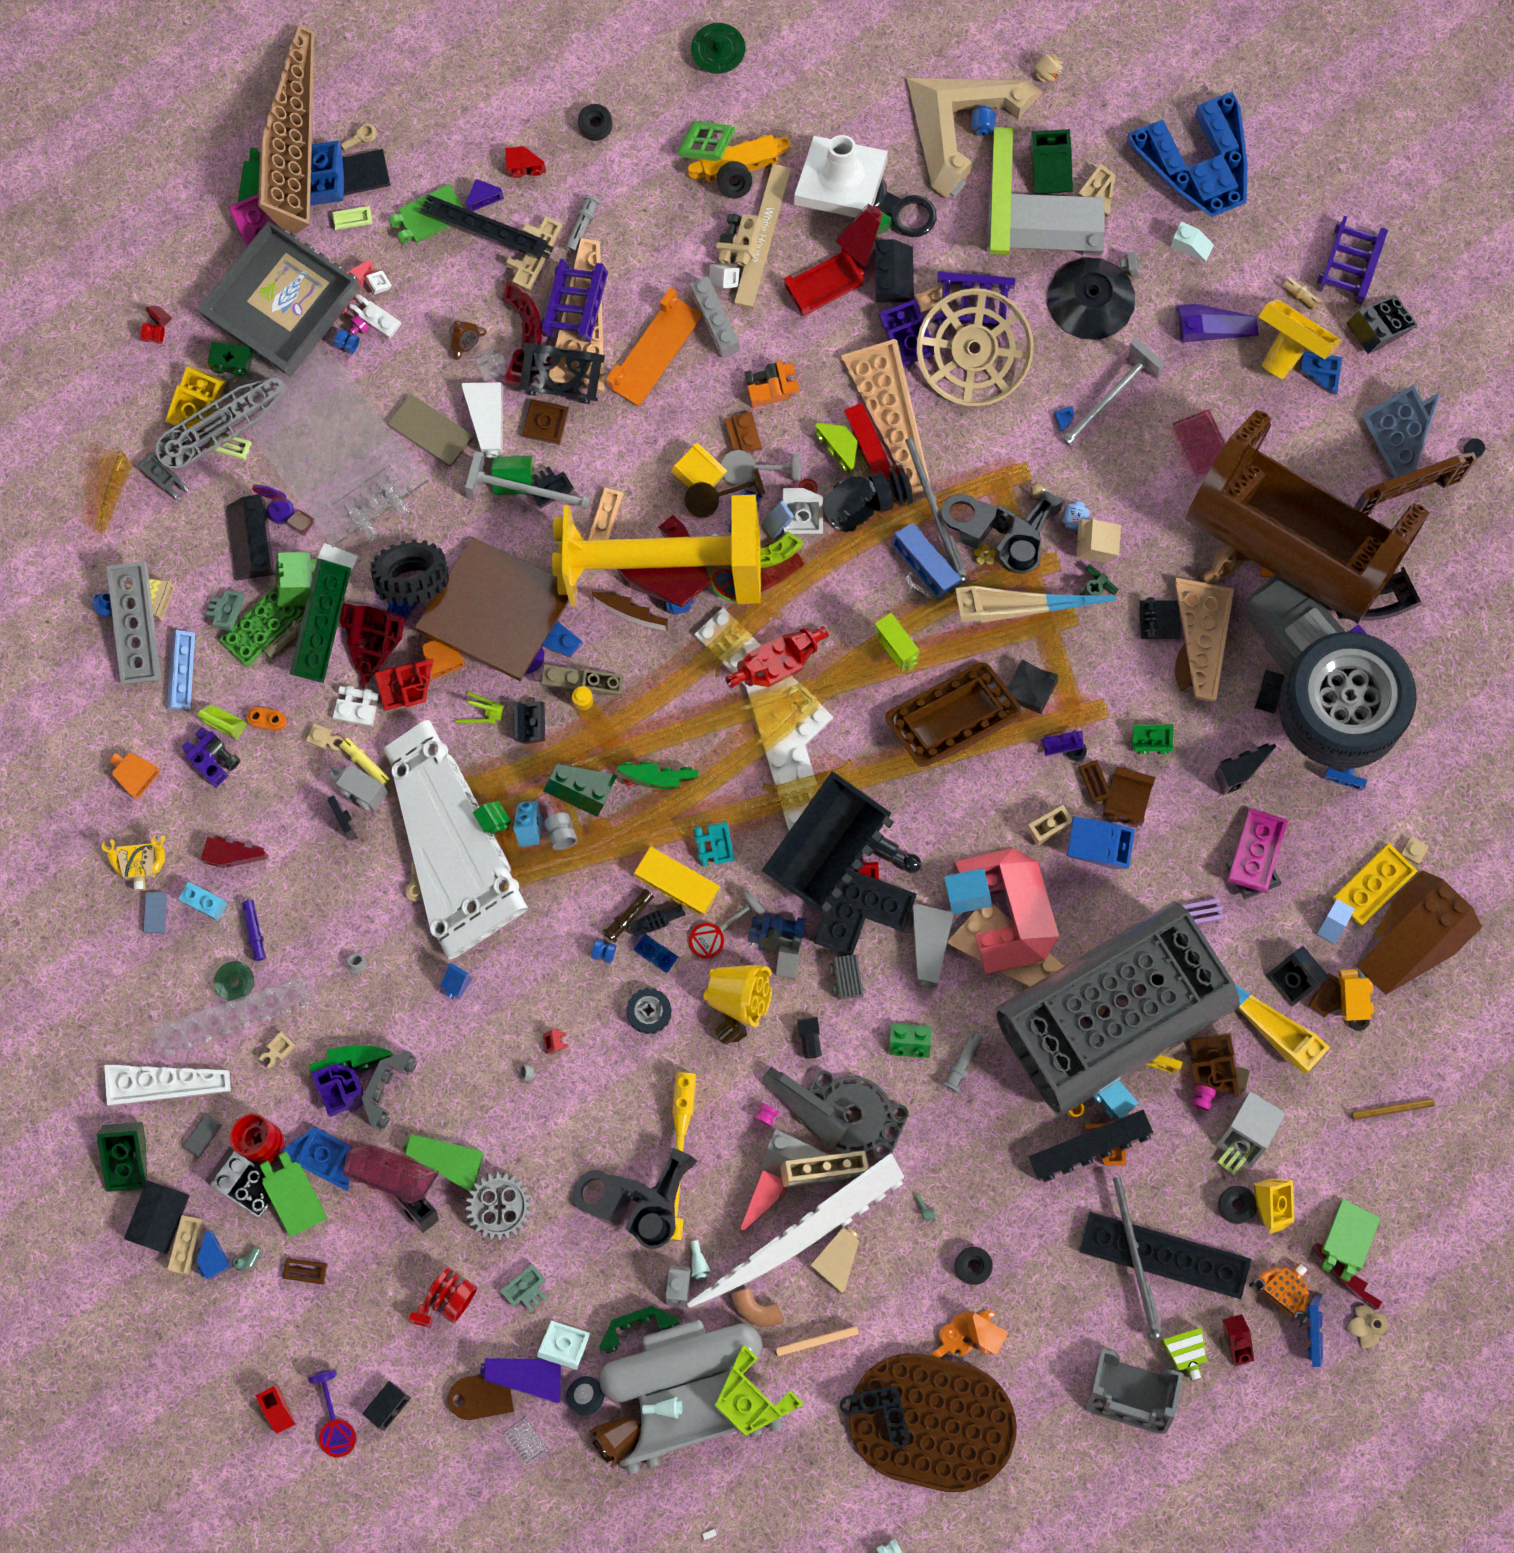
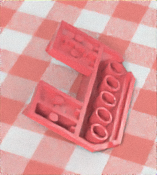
M1014 848L955 861L957 873L984 868L990 894L1004 891L1014 926L975 935L985 975L1045 961L1050 950L1057 942L1059 933L1038 861Z

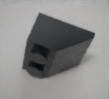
M1304 946L1293 952L1266 975L1292 1007L1329 978L1327 973Z

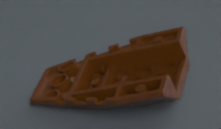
M1422 870L1394 898L1356 967L1387 995L1454 956L1482 926L1474 908L1444 879Z

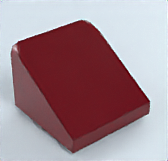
M148 306L145 308L149 317L157 324L165 326L172 319L159 306Z

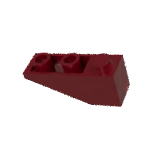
M214 836V838L207 837L200 860L204 864L228 868L268 859L269 855L262 847L253 845L252 848L245 847V843L239 841L229 843L225 842L226 839L223 837Z

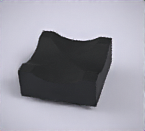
M1022 659L1007 689L1020 706L1041 714L1058 683V675L1037 668Z

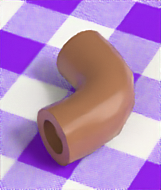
M751 1288L731 1294L739 1315L748 1323L760 1327L783 1323L778 1303L767 1306L759 1305L754 1299Z

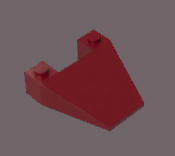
M674 515L670 516L658 527L664 538L691 537L685 525ZM705 566L616 569L620 577L632 589L679 607H684L712 582Z

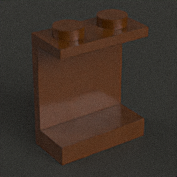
M1117 766L1110 786L1112 798H1107L1103 816H1106V819L1112 822L1124 821L1130 827L1137 828L1142 826L1151 789L1156 777Z

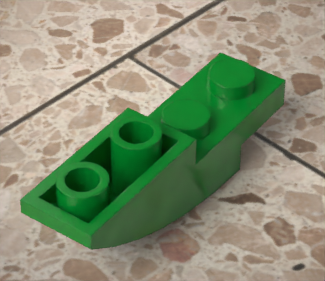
M652 761L640 762V765H632V762H623L615 769V774L632 783L662 790H676L680 787L679 782L695 781L699 777L698 769L692 770V767H681L678 771H672V768H662L659 772L658 764H652Z
M343 1046L326 1050L328 1058L309 1064L311 1073L330 1065L339 1063V1065L349 1067V1063H352V1067L355 1070L364 1071L370 1069L371 1064H379L381 1060L394 1056V1053L375 1046Z

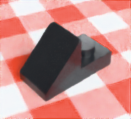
M1265 670L1255 709L1274 714L1285 675Z

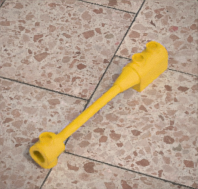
M677 1072L675 1074L672 1115L676 1135L675 1149L683 1152L684 1136H686L690 1119L693 1117L696 1074ZM680 1184L675 1199V1231L670 1240H682L684 1219L677 1218Z

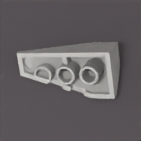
M775 1130L759 1170L782 1178L780 1166L785 1161L828 1156L829 1154ZM844 1180L828 1181L823 1183L843 1184Z

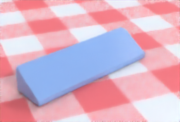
M175 630L171 634L167 709L190 710L195 633Z

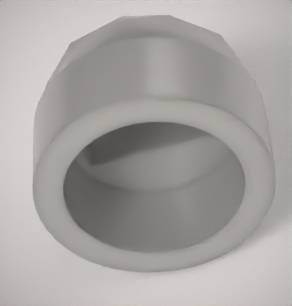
M523 1064L520 1068L521 1080L531 1081L535 1079L536 1073L534 1072L536 1068L532 1065Z

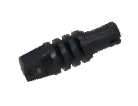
M682 904L665 911L660 909L631 923L630 929L634 937L651 933L668 926L670 921L686 916Z

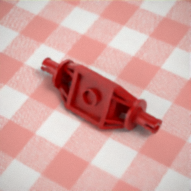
M824 626L813 632H810L807 628H802L799 632L777 637L749 652L743 660L737 663L738 671L725 677L726 684L731 682L728 687L733 688L742 682L748 686L757 685L771 687L803 669L810 656L817 652V643L829 637L828 631L823 632L826 629ZM759 673L761 676L755 677L754 674Z

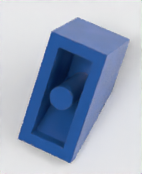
M450 963L440 987L444 990L443 994L452 1000L454 997L460 1000L472 978L466 971Z
M211 1230L205 1232L197 1258V1263L199 1264L197 1270L202 1278L205 1277L208 1280L232 1268L218 1239Z

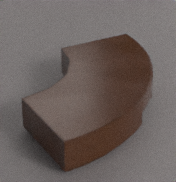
M1186 643L1178 652L1175 662V678L1181 691L1193 685Z

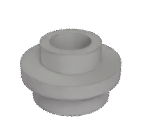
M358 953L352 954L347 960V969L352 973L362 972L367 966L365 957Z

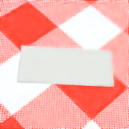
M326 543L323 544L318 555L319 559L350 567L351 571L358 557Z

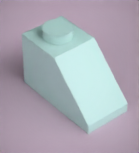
M1184 222L1180 223L1171 244L1172 248L1204 262L1207 261L1214 246L1199 229Z

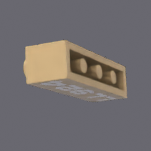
M865 1151L785 1161L780 1166L783 1187L857 1178L868 1170Z

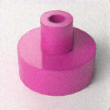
M355 315L350 320L353 326L349 331L355 335L358 331L365 334L369 330L368 325L358 315Z

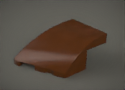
M1225 1033L1191 1038L1190 1044L1194 1059L1191 1065L1195 1084L1208 1086L1216 1091H1223L1233 1094L1235 1097H1240L1239 1077L1232 1034Z

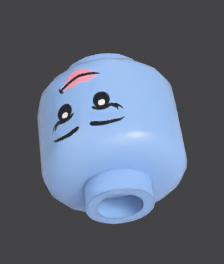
M1073 501V504L1065 506L1062 516V523L1065 525V528L1078 531L1079 520H1088L1090 511L1084 507V503Z

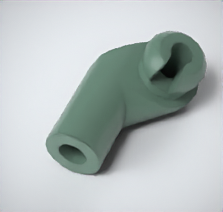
M253 1246L248 1256L236 1257L233 1260V1267L239 1271L253 1268L262 1250Z

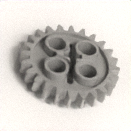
M495 1172L494 1178L491 1174L487 1173V1180L479 1177L480 1184L478 1185L473 1182V1186L476 1189L474 1191L468 1190L472 1196L465 1198L466 1201L470 1202V1205L464 1206V1209L470 1210L465 1215L467 1218H472L469 1225L473 1226L476 1224L474 1231L478 1232L482 1229L481 1236L485 1237L488 1233L491 1240L495 1234L498 1240H501L502 1234L509 1238V1232L516 1235L517 1231L515 1228L523 1229L521 1222H528V1219L524 1217L525 1214H531L526 1209V1207L532 1205L531 1202L526 1201L531 1195L524 1194L527 1187H520L522 1184L521 1180H517L514 1183V1175H511L508 1179L506 1172L502 1174V1177H500L499 1172ZM497 1187H499L498 1199L496 1193ZM509 1189L512 1190V1197L509 1200H505L503 1197L504 1192ZM486 1191L492 1192V1198L489 1201L483 1200V1195ZM499 1201L502 1206L497 1210L494 1208V1205H497ZM512 1210V1219L506 1221L504 1219V1214L507 1211ZM492 1212V1219L489 1222H485V1213ZM498 1212H499L500 1224H497Z

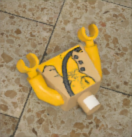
M154 835L151 839V844L116 847V850H114L115 841L110 839L112 846L107 847L103 841L102 849L107 852L110 864L118 876L123 877L126 881H133L134 891H145V880L155 879V875L160 872L165 863V850L162 844L166 838L162 835L160 838L161 842H158L156 835Z

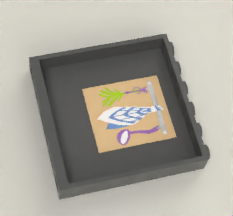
M268 221L197 310L206 320L242 345L249 346L252 352L291 378L356 296L361 286L357 282L359 279L350 272L349 274L345 273L338 263L332 264L329 262V258L321 252L317 254L310 244L306 242L305 244L301 243L292 232L288 234L285 232V229Z

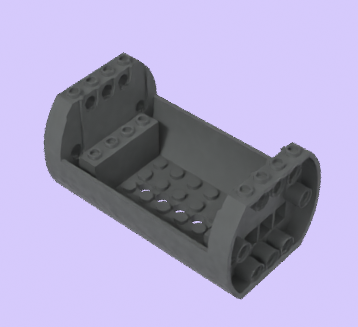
M1172 901L995 1008V1016L1002 1034L1047 1106L1056 1115L1062 1116L1237 1010L1240 1006V1000L1234 981L1189 911L1181 904ZM1155 974L1161 975L1163 984L1159 986L1153 984L1152 976ZM1137 985L1143 986L1145 988V995L1137 996L1134 993V987ZM1124 996L1128 1001L1127 1006H1118L1116 998ZM1100 1007L1108 1008L1110 1011L1109 1017H1100L1098 1009ZM1086 1017L1091 1020L1092 1026L1089 1029H1084L1080 1025L1082 1018Z

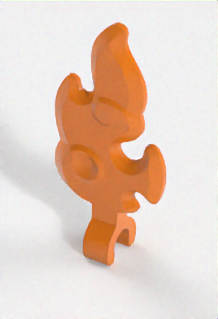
M985 1310L978 1315L990 1322L995 1312ZM965 1313L957 1315L950 1324L940 1329L939 1339L943 1345L934 1351L931 1356L941 1358L947 1352L954 1354L955 1350H959V1355L964 1356L974 1348L975 1344L973 1342L965 1343L963 1341L964 1337L971 1338Z

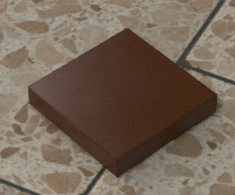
M531 399L522 437L560 445L569 407Z

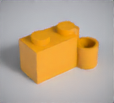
M1357 969L1339 970L1342 1019L1346 1021L1370 1020L1371 1014H1374L1373 1002H1370V994L1373 993L1372 982L1367 977L1358 978Z

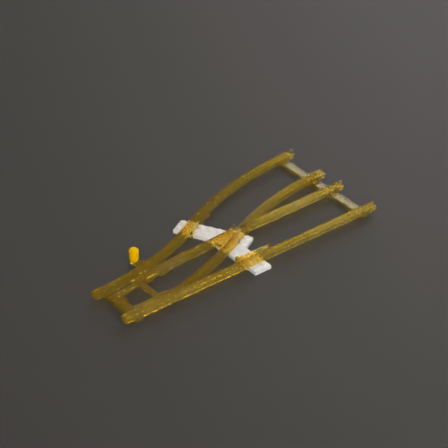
M1027 462L1010 465L934 493L937 499V507L941 513L944 502L949 497L957 494H966L979 499L994 493L997 506H1002L1024 520L1013 486L1032 481L1030 466L1027 465ZM925 497L874 522L828 549L774 587L761 598V603L753 604L736 620L722 608L695 633V637L706 648L659 685L621 710L606 718L593 699L590 689L584 686L578 687L573 691L572 699L575 708L589 728L525 758L464 779L474 798L487 794L489 802L500 801L512 821L508 824L509 828L502 833L497 832L501 849L511 867L510 874L512 878L517 880L519 888L532 885V883L646 851L649 850L650 846L656 848L691 838L695 835L693 828L701 826L702 833H708L707 825L727 821L728 827L783 812L788 830L790 831L831 771L837 773L857 788L863 789L1066 730L1072 731L1089 726L1091 723L1108 719L1110 717L1107 710L1108 705L1105 704L1104 698L1083 704L1060 631L1079 626L1078 613L1074 608L1033 614L1032 618L919 649L917 665L909 671L906 669L901 672L891 657L871 663L886 652L873 635L843 656L816 679L808 681V677H805L799 683L793 676H790L771 687L748 686L742 682L747 689L749 699L623 741L619 737L621 733L629 730L666 706L716 666L715 677H719L723 665L732 674L737 672V663L743 660L749 652L761 646L753 637L770 621L782 618V612L778 611L812 585L855 557L893 537L899 530L912 523L917 525L932 518L933 514ZM956 504V505H954L953 507H951V509L956 508V507H958V506H960V505H963V504ZM1056 551L1041 555L1040 565L1028 573H1013L1003 568L960 587L980 586L1007 590L1023 584L1026 593L1048 594L1042 577L1061 572L1060 558L1057 556ZM955 590L947 592L946 597L939 601L935 598L897 621L908 636L911 637L933 623L959 611ZM1040 637L1050 670L1058 675L1056 688L1063 710L1004 726L964 750L926 767L918 766L908 753L847 771L853 764L849 759L841 767L818 774L813 773L805 745L833 720V716L822 704L827 700L835 699V695ZM759 673L754 674L755 677L761 676ZM753 720L754 726L758 730L753 737L698 778L629 820L610 828L607 818L597 819L589 824L591 834L584 835L575 806L562 801L565 811L569 814L573 824L572 828L575 830L578 839L577 843L563 850H555L552 845L525 853L523 848L519 846L513 829L515 819L512 809L516 808L518 803L530 802L548 794L543 792L547 781L510 798L508 797L506 787L554 769L556 764L562 765L569 761L572 764L567 766L593 771L616 767L620 763L631 762L637 758ZM601 745L604 750L590 757L589 751ZM766 754L775 785L764 783L762 790L771 793L670 821L715 792ZM552 771L541 775V777L550 776ZM508 882L505 884V891L508 888Z

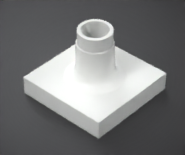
M845 135L835 136L832 139L814 136L794 195V205L856 217L868 203L871 206L874 205L887 163L888 151L856 145L852 138Z

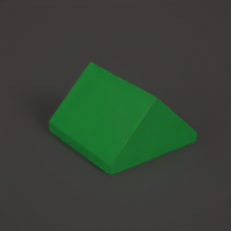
M532 456L493 458L491 468L493 477L533 486ZM493 485L494 495L530 494Z

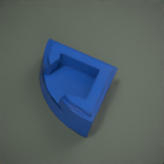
M1073 406L1054 412L1060 431L1070 425L1069 423L1072 421L1074 413Z

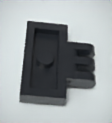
M548 466L546 471L549 475L546 476L543 470L539 471L542 479L539 480L536 474L532 475L539 488L563 494L574 490L564 471L555 476ZM532 494L540 509L555 501V499Z

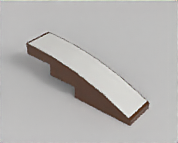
M592 592L593 601L608 611L629 621L668 631V618L650 616V608L632 605V597Z

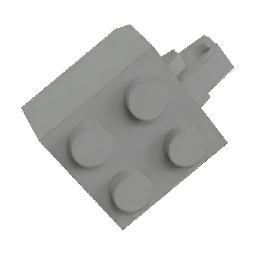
M334 766L328 775L339 787V792L345 799L350 802L353 799L356 800L355 802L359 804L358 806L367 812L370 810L376 812L388 794L382 783L354 766L346 767L345 770Z

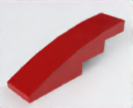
M862 402L845 409L844 414L852 428V433L857 440L860 452L870 472L882 470L885 477H888V468L891 467Z

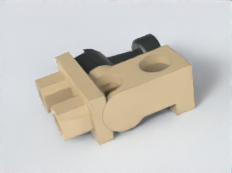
M728 214L726 221L729 227L726 233L720 235L716 246L719 251V261L722 264L729 265L732 257H736L735 262L737 265L747 266L749 259H754L757 240L760 231H763L764 223L756 215L742 214L741 217L737 214Z

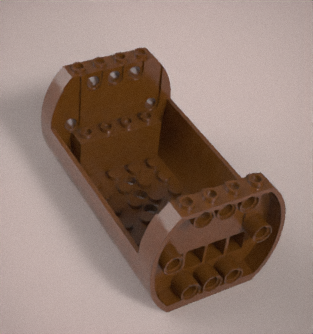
M1255 410L1226 442L1201 484L1185 520L1358 624L1383 591L1430 512L1422 505L1414 503L1408 507L1394 528L1389 529L1260 452L1259 449L1270 430L1272 418L1263 411Z

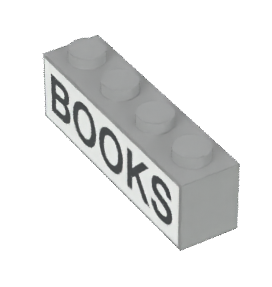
M707 276L690 283L691 294L700 313L703 315V319L721 357L723 358L740 351L738 338L709 277Z

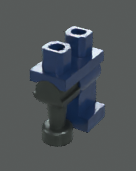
M765 913L764 918L753 916L748 942L757 943L758 950L764 951V948L774 951L778 946L791 947V951L799 953L805 918L798 917L796 922L784 920L779 916L771 917L770 913Z

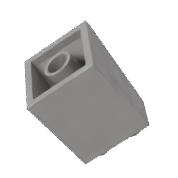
M1250 1091L1237 1109L1216 1146L1226 1152L1234 1142V1149L1230 1151V1155L1233 1156L1239 1151L1241 1153L1237 1159L1241 1160L1254 1143L1257 1147L1244 1162V1164L1252 1168L1268 1148L1286 1113Z

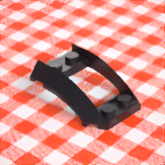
M1404 567L1400 568V572L1392 575L1380 594L1394 592L1398 602L1384 607L1369 609L1361 621L1391 618L1422 605ZM1336 611L1339 619H1349Z

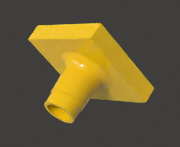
M1279 299L1267 303L1258 316L1280 331L1261 365L1281 379H1285L1289 371L1292 370L1307 349L1326 359L1336 352L1343 341Z

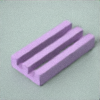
M1220 898L1182 905L1187 910L1216 905L1215 908L1189 912L1191 916L1217 912L1218 915L1194 919L1196 924L1224 919Z

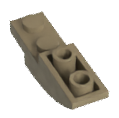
M544 664L541 685L559 688L561 691L573 692L576 688L584 686L589 688L592 694L621 695L624 675L588 669L582 671Z

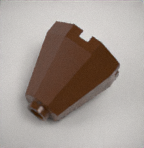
M626 1416L595 1426L589 1431L588 1435L590 1438L594 1436L595 1441L592 1442L594 1447L606 1463L612 1462L610 1467L613 1469L620 1464V1461L623 1460L640 1436L641 1424L636 1417L632 1419L630 1416Z

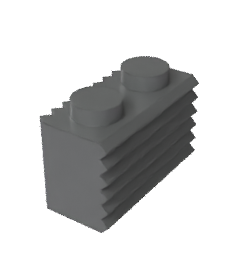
M857 954L833 958V963L829 965L831 976L836 978V983L833 984L834 996H839V1000L863 997Z

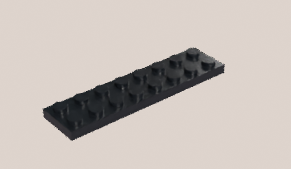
M1089 1212L1079 1253L1134 1269L1123 1221ZM1132 1224L1135 1239L1139 1245L1137 1251L1143 1272L1239 1300L1242 1299L1251 1258Z

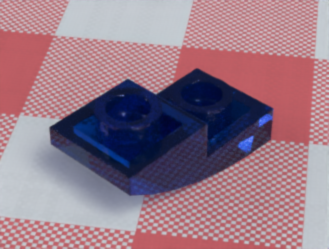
M646 933L643 934L633 948V951L665 973L669 972L679 958Z

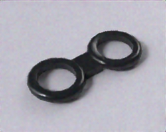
M882 177L879 186L880 191L873 206H876L881 212L892 217L895 229L904 236L913 238L929 233L937 220V213L933 203L926 197L919 195H909L901 199L887 191V184ZM909 204L922 205L929 213L928 222L918 229L907 228L899 219L901 210Z

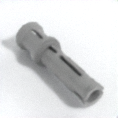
M586 194L584 196L583 206L577 212L578 220L565 246L571 252H577L589 221L593 220V213L597 205L600 204V200L592 195Z
M971 1032L956 1065L950 1068L951 1073L947 1081L942 1084L944 1088L951 1092L959 1093V1086L963 1078L967 1077L968 1066L983 1040L981 1035Z

